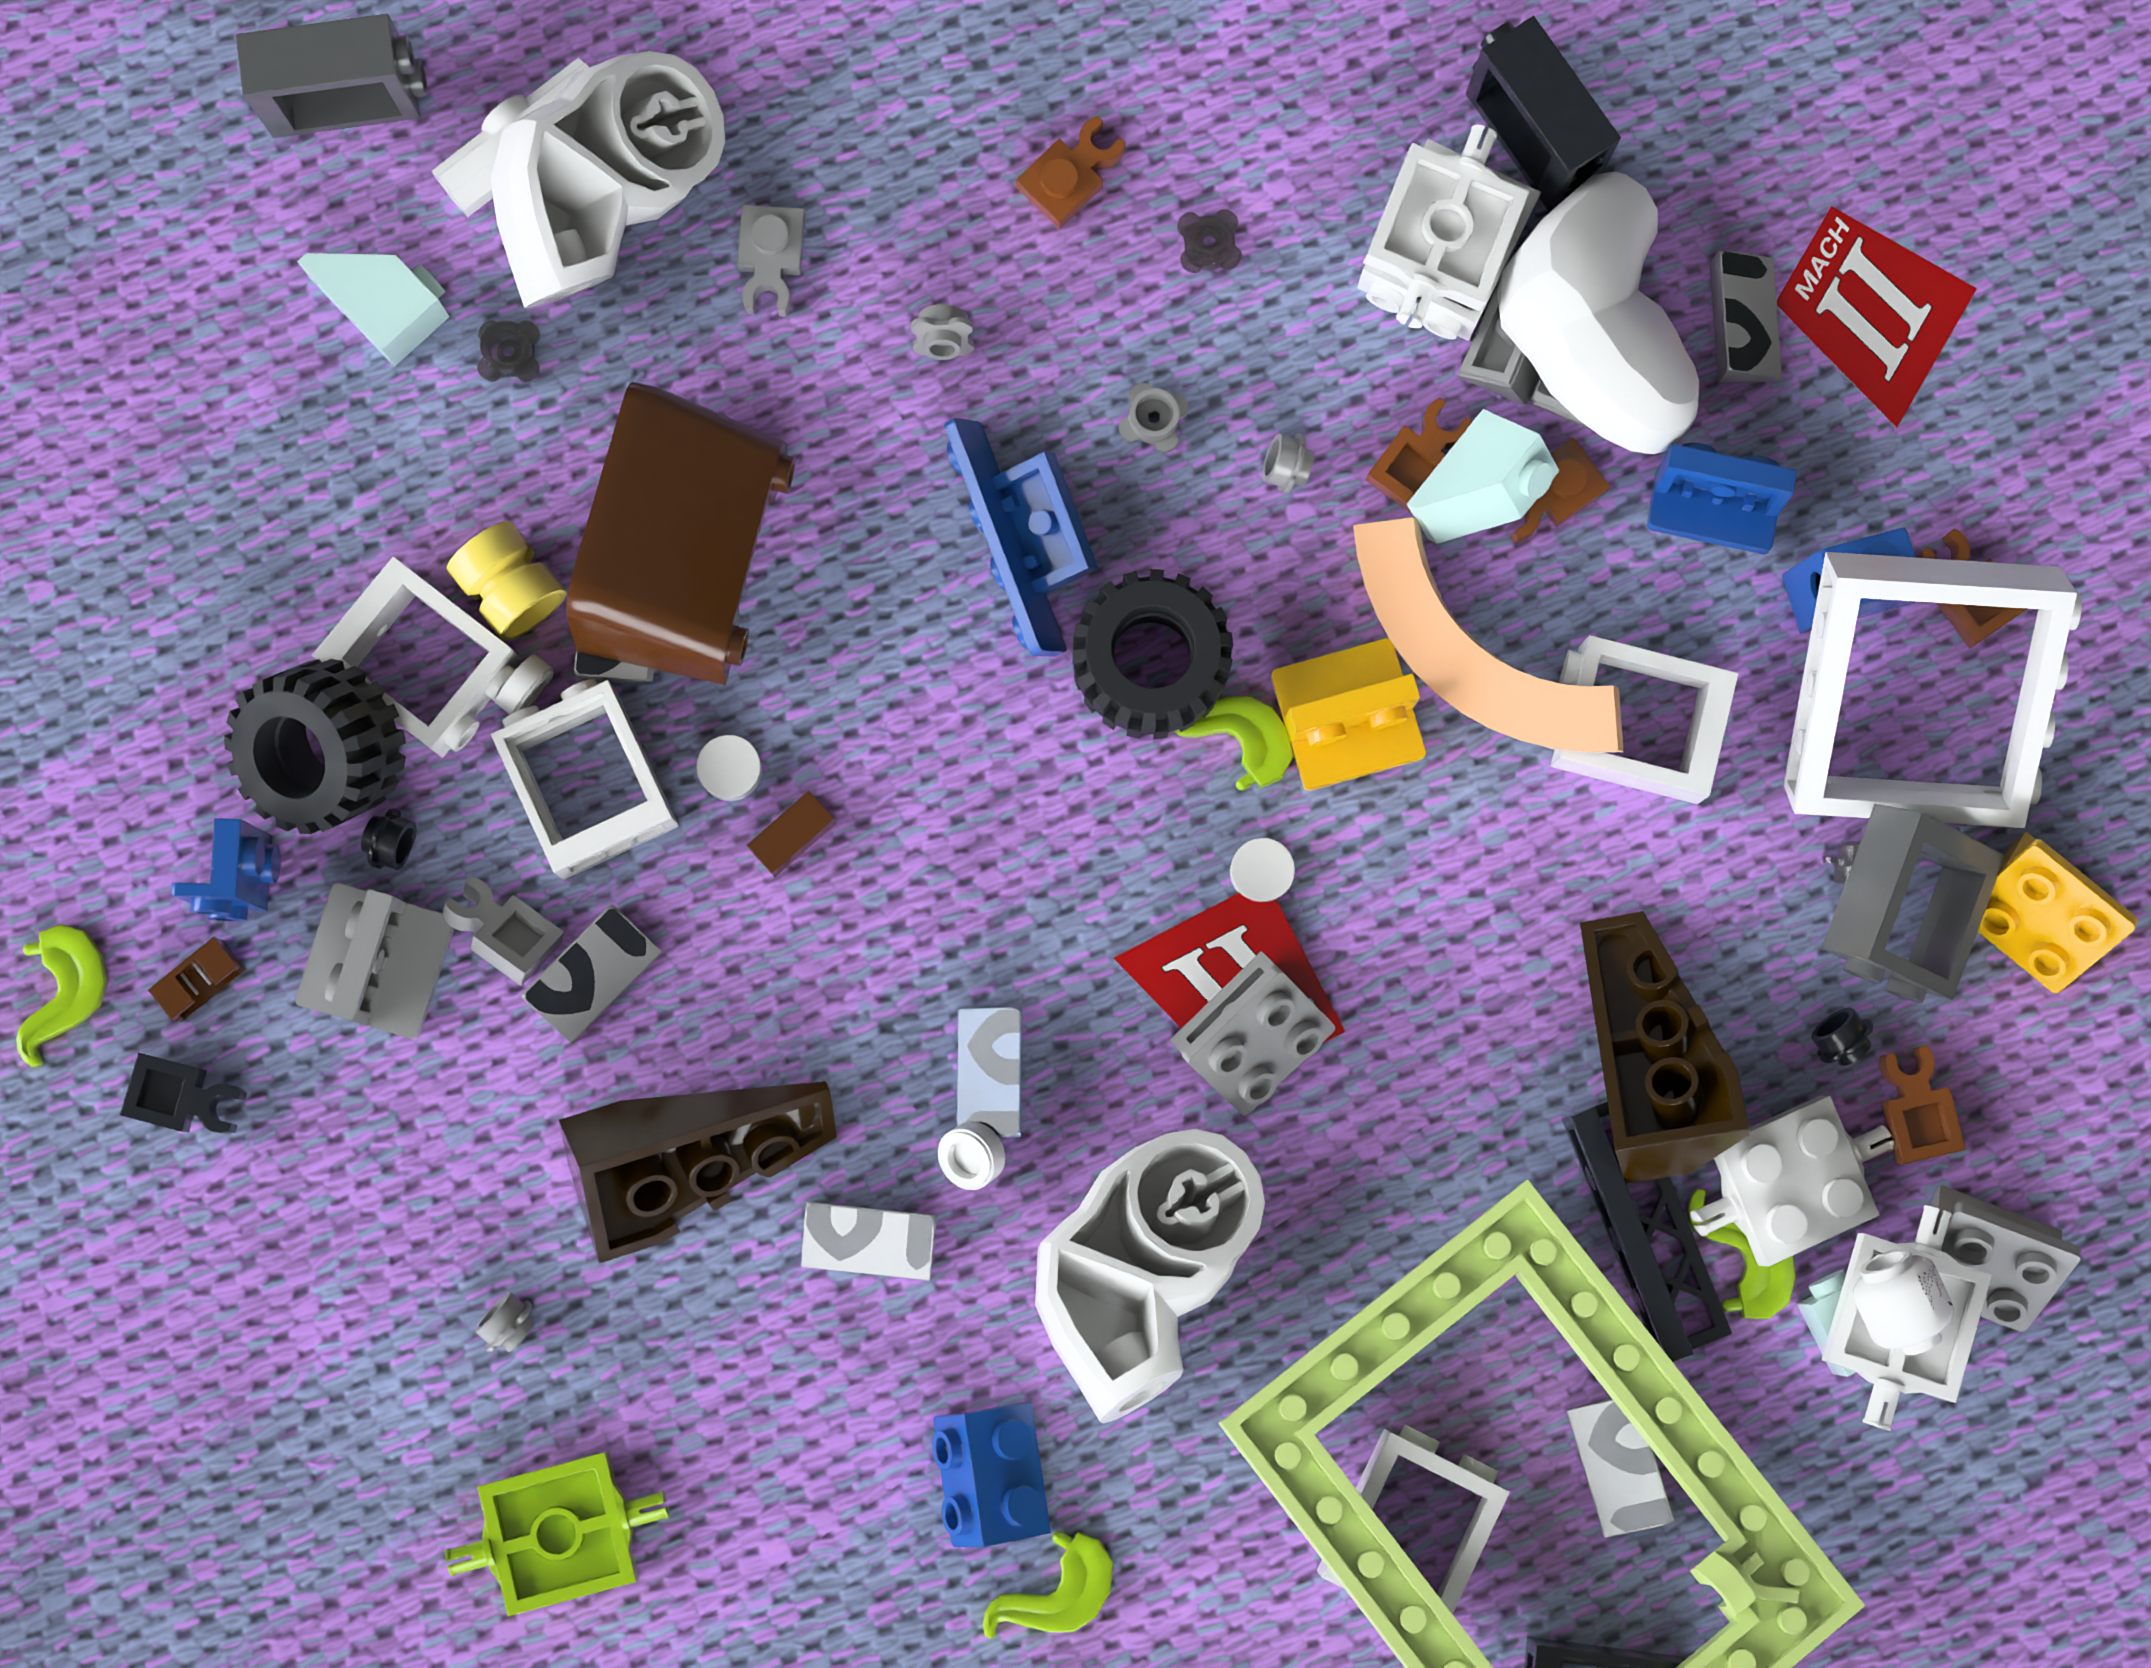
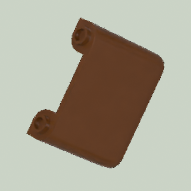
M630 382L621 404L568 588L566 615L576 651L726 685L731 664L741 666L747 650L749 629L739 627V605L767 503L775 501L778 492L788 494L793 480L796 458L787 455L786 442L659 387Z

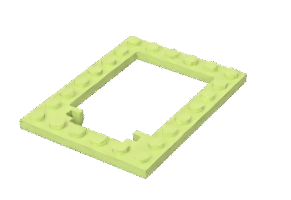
M1529 1180L1517 1186L1218 1423L1405 1668H1493L1316 1438L1315 1434L1515 1275L1725 1541L1692 1568L1690 1572L1700 1584L1711 1585L1721 1595L1724 1601L1718 1605V1608L1730 1623L1676 1668H1792L1865 1606Z

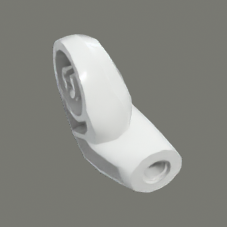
M647 51L619 55L576 74L551 103L532 111L503 130L491 175V185L497 225L524 308H533L565 298L611 278L615 272L625 226L659 219L679 204L691 188L703 181L718 165L725 145L724 116L714 90L697 68L672 54Z
M1619 172L1596 174L1581 184L1535 226L1503 270L1497 291L1501 328L1531 361L1550 394L1578 420L1603 438L1630 451L1657 454L1668 451L1672 444L1677 445L1691 428L1698 409L1699 379L1695 365L1686 352L1677 330L1664 309L1638 291L1643 262L1658 233L1657 207L1647 189L1628 175Z
M1191 1129L1167 1133L1133 1148L1101 1171L1080 1207L1061 1222L1038 1247L1035 1306L1054 1349L1101 1423L1116 1420L1134 1411L1165 1391L1181 1377L1184 1369L1178 1341V1317L1211 1301L1231 1277L1237 1260L1246 1251L1260 1229L1265 1207L1261 1177L1247 1154L1223 1135Z

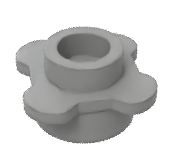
M947 304L928 306L919 313L918 318L911 322V332L917 335V339L913 341V350L919 355H927L936 360H950L957 356L969 355L974 351V341L968 338V335L973 332V323L968 320L965 311L956 306Z
M1147 383L1135 385L1129 392L1131 405L1128 416L1119 423L1120 436L1128 443L1140 440L1153 444L1160 453L1171 452L1178 445L1179 438L1176 430L1179 421L1189 411L1186 398L1179 393L1171 395L1166 390L1152 388ZM1157 413L1160 420L1157 423H1151L1148 420V415Z

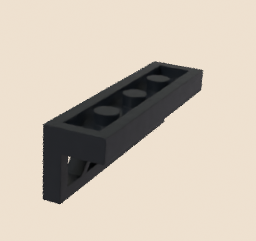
M1604 1102L1562 1118V1122L1641 1321L1671 1361L1674 1362L1693 1355L1692 1349L1731 1335L1732 1331L1670 1177L1654 1179L1659 1196L1650 1217L1637 1212L1618 1165L1616 1152H1613L1600 1118L1610 1115L1608 1102ZM1664 1207L1673 1228L1658 1222ZM1655 1229L1678 1239L1684 1255L1674 1278L1661 1273L1651 1248L1650 1240ZM1688 1269L1691 1271L1697 1289L1683 1283ZM1679 1290L1703 1301L1712 1326L1686 1336L1674 1306Z

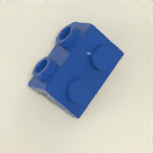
M1702 443L1672 444L1655 473L1647 528L1664 534L1759 554H1767L1773 547L1777 517L1794 494L1797 470L1781 467L1775 460L1764 456L1738 458L1719 454L1713 447Z
M214 818L210 884L172 883L171 896L190 903L191 913L208 915L207 919L245 922L247 921L248 910L268 911L269 883H276L280 875L281 854L279 846L272 845L273 835L242 819Z
M1032 1402L935 1416V1434L932 1439V1451L935 1462L941 1470L945 1497L942 1503V1520L947 1532L950 1534L952 1546L988 1547L1051 1533Z

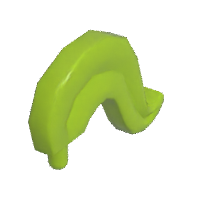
M1231 696L1218 699L1214 704V708L1205 718H1199L1192 727L1183 732H1180L1179 729L1174 731L1181 737L1198 738L1224 733L1235 736L1242 749L1241 764L1248 772L1236 782V787L1241 791L1246 790L1254 783L1260 789H1263L1281 781L1293 760V751L1285 724L1273 707L1252 696Z
M62 924L38 932L40 941L27 943L23 947V952L28 956L42 955L43 965L51 970L58 984L55 998L30 1015L18 1028L16 1038L18 1052L27 1064L36 1068L42 1066L45 1062L39 1052L41 1045L87 1020L101 1007L109 983L104 954L87 931Z
M1694 1189L1688 1198L1686 1207L1687 1219L1696 1233L1698 1232L1694 1225L1700 1222L1692 1221L1690 1213L1695 1209L1698 1210L1705 1206L1707 1192L1704 1189ZM1734 1222L1704 1236L1709 1240L1736 1248L1743 1255L1744 1270L1742 1277L1736 1284L1738 1297L1725 1299L1722 1302V1309L1724 1311L1741 1310L1742 1318L1769 1319L1789 1305L1796 1279L1793 1256L1769 1267L1758 1266L1746 1235Z
M1062 1531L1054 1532L1052 1536L1053 1541L1066 1549L1060 1559L1062 1575L1057 1589L1049 1594L1012 1592L998 1595L990 1602L984 1613L983 1630L985 1636L990 1639L996 1637V1628L1000 1622L1004 1621L1052 1633L1075 1632L1095 1619L1110 1594L1113 1560L1100 1539L1077 1531L1074 1538Z

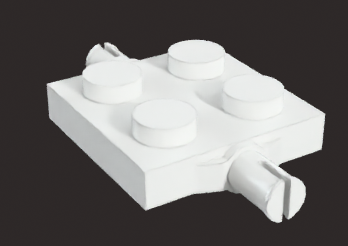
M1477 124L1471 127L1470 135L1461 156L1441 155L1417 144H1411L1364 259V264L1396 276L1409 286L1401 309L1396 316V319L1405 325L1416 303L1417 306L1408 327H1422L1433 296L1446 297L1481 311L1487 301L1526 202L1529 191L1499 179L1488 167H1485L1497 134L1489 128L1483 137L1480 148L1477 149L1485 128L1484 125Z
M1818 1096L1749 1127L1750 1135L1715 1157L1714 1160L1721 1174L1723 1198L1698 1210L1695 1209L1690 1213L1692 1221L1700 1222L1695 1224L1694 1227L1703 1237L1714 1230L1734 1222L1746 1235L1758 1266L1769 1267L1880 1216L1864 1178L1863 1162L1894 1150V1140H1883L1892 1136L1883 1125L1852 1139L1844 1130L1831 1096Z
M1927 1205L1923 1207L1924 1211L1915 1243H1893L1865 1233H1858L1822 1356V1361L1856 1371L1869 1383L1874 1384L1865 1418L1862 1422L1891 1431V1424L1900 1393H1924L1956 1403L1992 1274L1961 1265L1947 1253L1941 1251L1952 1213ZM1895 1249H1908L1912 1255H1920L1932 1260L1955 1311L1950 1324L1940 1332L1942 1341L1934 1348L1915 1355L1905 1354L1902 1348L1888 1349L1877 1345L1872 1340L1853 1297V1287L1862 1276L1860 1273L1862 1265L1877 1255Z

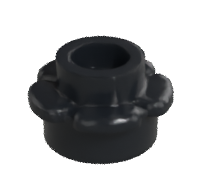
M395 808L389 809L383 817L373 816L368 821L361 838V850L367 853L369 865L378 869L386 866L399 870L408 860L416 839V824L413 821L401 818V812Z
M1844 1008L1824 1019L1814 1029L1811 1039L1819 1048L1817 1054L1822 1062L1833 1063L1837 1061L1840 1066H1846L1859 1060L1868 1052L1871 1042L1867 1035L1873 1031L1874 1026L1870 1019L1862 1020L1853 1008Z

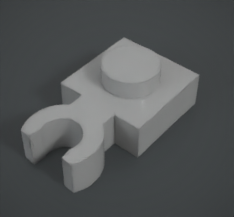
M742 205L737 266L740 272H755L754 277L748 280L742 292V300L747 314L754 315L756 298L759 294L770 291L778 296L777 311L779 316L786 317L791 308V296L786 283L783 281V274L801 275L806 218L804 209Z
M469 877L465 882L463 895L468 900L474 902L475 907H462L451 898L444 904L442 917L448 925L460 931L476 932L470 949L520 986L561 945L564 934L563 930L514 895L501 907L493 901V894L489 886L478 878Z

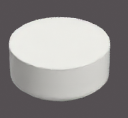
M532 654L509 677L498 693L495 703L509 715L531 706L552 679L554 674L552 672L553 667L536 654Z
M723 735L712 739L703 747L697 760V774L700 782L711 795L721 800L735 801L748 796L756 789L762 776V762L755 748L747 740L735 735Z
M1268 838L1253 839L1242 845L1234 855L1230 865V878L1236 891L1256 902H1269L1280 898L1291 886L1295 874L1294 861L1290 852L1281 843Z
M969 1121L958 1125L943 1136L938 1147V1159L942 1171L952 1183L966 1190H977L1000 1175L1005 1164V1152L999 1137L992 1129L982 1123Z

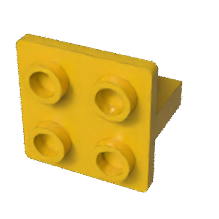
M1389 638L1273 670L1271 674L1272 684L1291 742L1301 782L1306 791H1313L1420 761L1425 757L1426 750L1413 710L1420 699L1413 673L1403 676L1395 647Z
M2025 831L2009 846L2005 853V858L1996 877L1997 880L1978 932L2053 993H2059L2132 933L2138 923V918L2044 841L2035 839Z

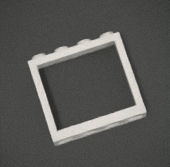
M1825 552L1784 779V787L1794 814L1870 818L1874 804L1920 811L1942 823L2025 828L2030 805H2036L2041 796L2042 773L2038 766L2042 748H2049L2054 738L2055 716L2051 708L2055 690H2062L2067 680L2068 657L2064 650L2068 632L2078 627L2081 617L2082 602L2080 593L2076 592L2063 569L2057 566ZM1861 598L2038 609L2000 787L1827 776Z

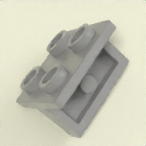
M335 883L331 887L295 1002L297 1005L410 1039H417L421 1034L454 928L445 922L442 913L408 904L392 895L368 889V891Z
M1261 951L1180 1029L1170 1041L1182 1053L1184 1060L1236 1110L1243 1116H1246L1259 1104L1270 1098L1280 1083L1305 1059L1311 1057L1319 1050L1322 1043L1334 1032L1335 1026L1278 966Z
M1943 1185L1939 1186L1930 1200L1929 1206L1952 1213L1941 1251L1947 1253L1961 1265L1992 1274L1980 1317L2017 1331H2026L2079 1263L2080 1247L2063 1241V1231Z

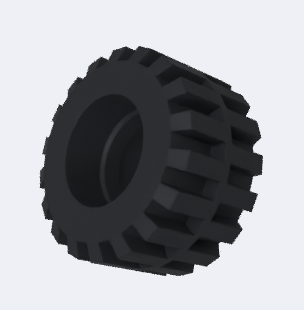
M1150 569V576L1138 578L1137 571L1123 574V581L1114 586L1110 581L1099 589V597L1095 601L1090 599L1082 610L1081 621L1076 624L1073 636L1072 664L1074 666V680L1077 689L1081 690L1084 695L1085 705L1091 713L1097 711L1103 717L1102 723L1112 730L1119 726L1127 730L1126 736L1140 739L1141 733L1153 734V740L1167 738L1168 732L1178 729L1180 732H1183L1192 727L1199 718H1205L1214 708L1218 698H1221L1233 661L1231 659L1234 646L1232 632H1228L1226 628L1228 618L1222 607L1216 609L1211 603L1213 595L1203 586L1199 591L1189 586L1191 578L1178 573L1176 580L1163 577L1164 570ZM1159 623L1166 625L1179 633L1185 640L1190 652L1189 666L1185 674L1178 681L1160 688L1139 686L1124 677L1115 664L1114 649L1118 638L1126 630L1138 624Z
M316 659L252 684L253 688L243 691L236 699L239 707L229 712L226 721L233 729L232 733L224 736L225 749L232 752L233 758L227 764L231 776L238 775L242 784L238 791L244 800L253 799L257 804L255 812L264 820L274 816L276 827L285 831H290L297 827L300 834H313L319 830L324 832L377 807L386 800L385 795L395 790L400 782L395 773L403 770L405 766L406 756L399 752V746L406 743L405 733L403 729L396 728L394 718L399 717V713L394 703L387 706L382 698L386 691L377 681L368 684L365 681V671L356 666L345 669L344 663L341 660L329 659L321 662L320 659ZM306 726L314 733L322 747L325 766L318 760L309 745Z

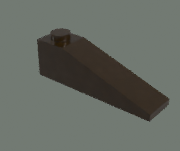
M1643 911L1580 922L1614 1147L1625 1183L1692 1173L1750 1135L1738 1069L1728 1052L1725 1053L1713 1033L1707 1017L1700 1005H1697L1679 976L1676 965Z
M826 1081L621 1100L559 1120L569 1170L599 1264L662 1244L681 1232L676 1221L707 1202L713 1211L718 1210L733 1201L728 1192L730 1188L755 1173L765 1177H772L837 1138L831 1093Z

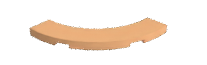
M1411 517L1353 525L1359 566L1366 591L1377 618L1393 646L1413 672L1438 696L1464 715L1482 725L1524 742L1557 750L1585 753L1624 752L1618 687H1588L1560 684L1539 679L1504 663L1480 645L1459 625L1448 611L1430 571L1423 546L1421 526L1416 518Z

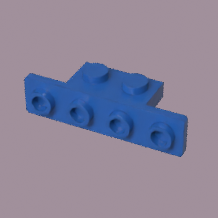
M954 418L944 423V428L949 438L947 443L948 457L955 470L963 476L971 497L968 503L969 512L977 528L985 534L993 557L990 560L991 571L998 585L1007 592L1015 614L1012 618V625L1017 639L1028 649L1032 656L1055 657L1066 652L1065 642L1046 594L1099 568L1055 453L1044 451L1000 473L986 433L980 422Z

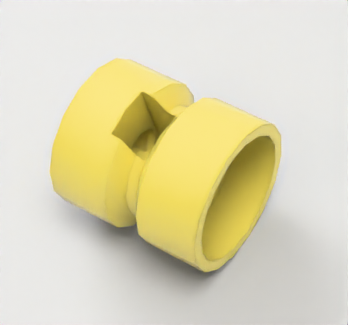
M503 521L480 532L456 552L446 567L449 575L465 595H471L474 600L483 599L479 608L480 615L501 641H510L529 632L549 617L561 605L567 595L565 588L545 563H531L535 552L513 521Z

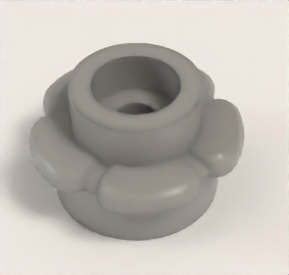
M1280 433L1277 434L1266 454L1262 472L1263 481L1278 486L1277 489L1281 493H1288L1294 485L1302 487L1311 473L1314 452L1304 447L1306 438L1303 434L1297 433L1294 438Z
M507 1292L484 1315L476 1326L475 1332L487 1342L485 1346L487 1352H493L500 1346L510 1352L528 1335L535 1324L528 1317L532 1309L529 1300L521 1302L511 1292Z

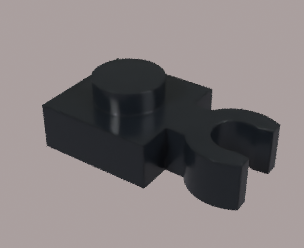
M138 1053L120 1116L189 1133L195 1115L198 1116L202 1125L208 1130L216 1133L232 1134L236 1133L238 1125L220 1120L216 1113L217 1104L225 1097L245 1100L247 1092L240 1087L229 1084H216L208 1089H202L207 1070Z

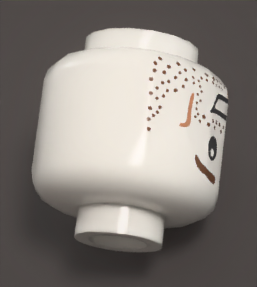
M1895 1249L1877 1255L1862 1265L1860 1268L1862 1276L1857 1280L1852 1291L1855 1303L1872 1340L1877 1345L1888 1349L1902 1348L1907 1355L1923 1353L1937 1346L1942 1341L1940 1332L1950 1324L1955 1311L1932 1260L1920 1255H1912L1908 1249Z

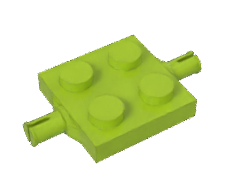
M609 1451L477 1486L484 1515L483 1540L454 1548H446L445 1559L447 1562L469 1555L472 1556L471 1559L447 1566L452 1577L456 1576V1574L489 1566L490 1571L500 1583L508 1617L635 1583L639 1580V1575L631 1546L633 1527L664 1518L669 1519V1505L643 1511L644 1508L667 1502V1497L662 1490L659 1493L626 1501V1497L616 1484Z

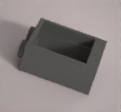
M388 13L236 34L242 95L273 138L420 118L418 97L427 96L428 94L424 66L421 58L414 59L409 36L399 35Z
M1874 804L1822 949L1845 959L1843 971L1875 983H1881L1882 978L1887 979L1888 983L1885 990L1898 997L1917 1003H1923L1926 994L1953 1000L2005 855L1923 812ZM1920 855L1942 866V870L1910 958L1906 960L1885 950Z

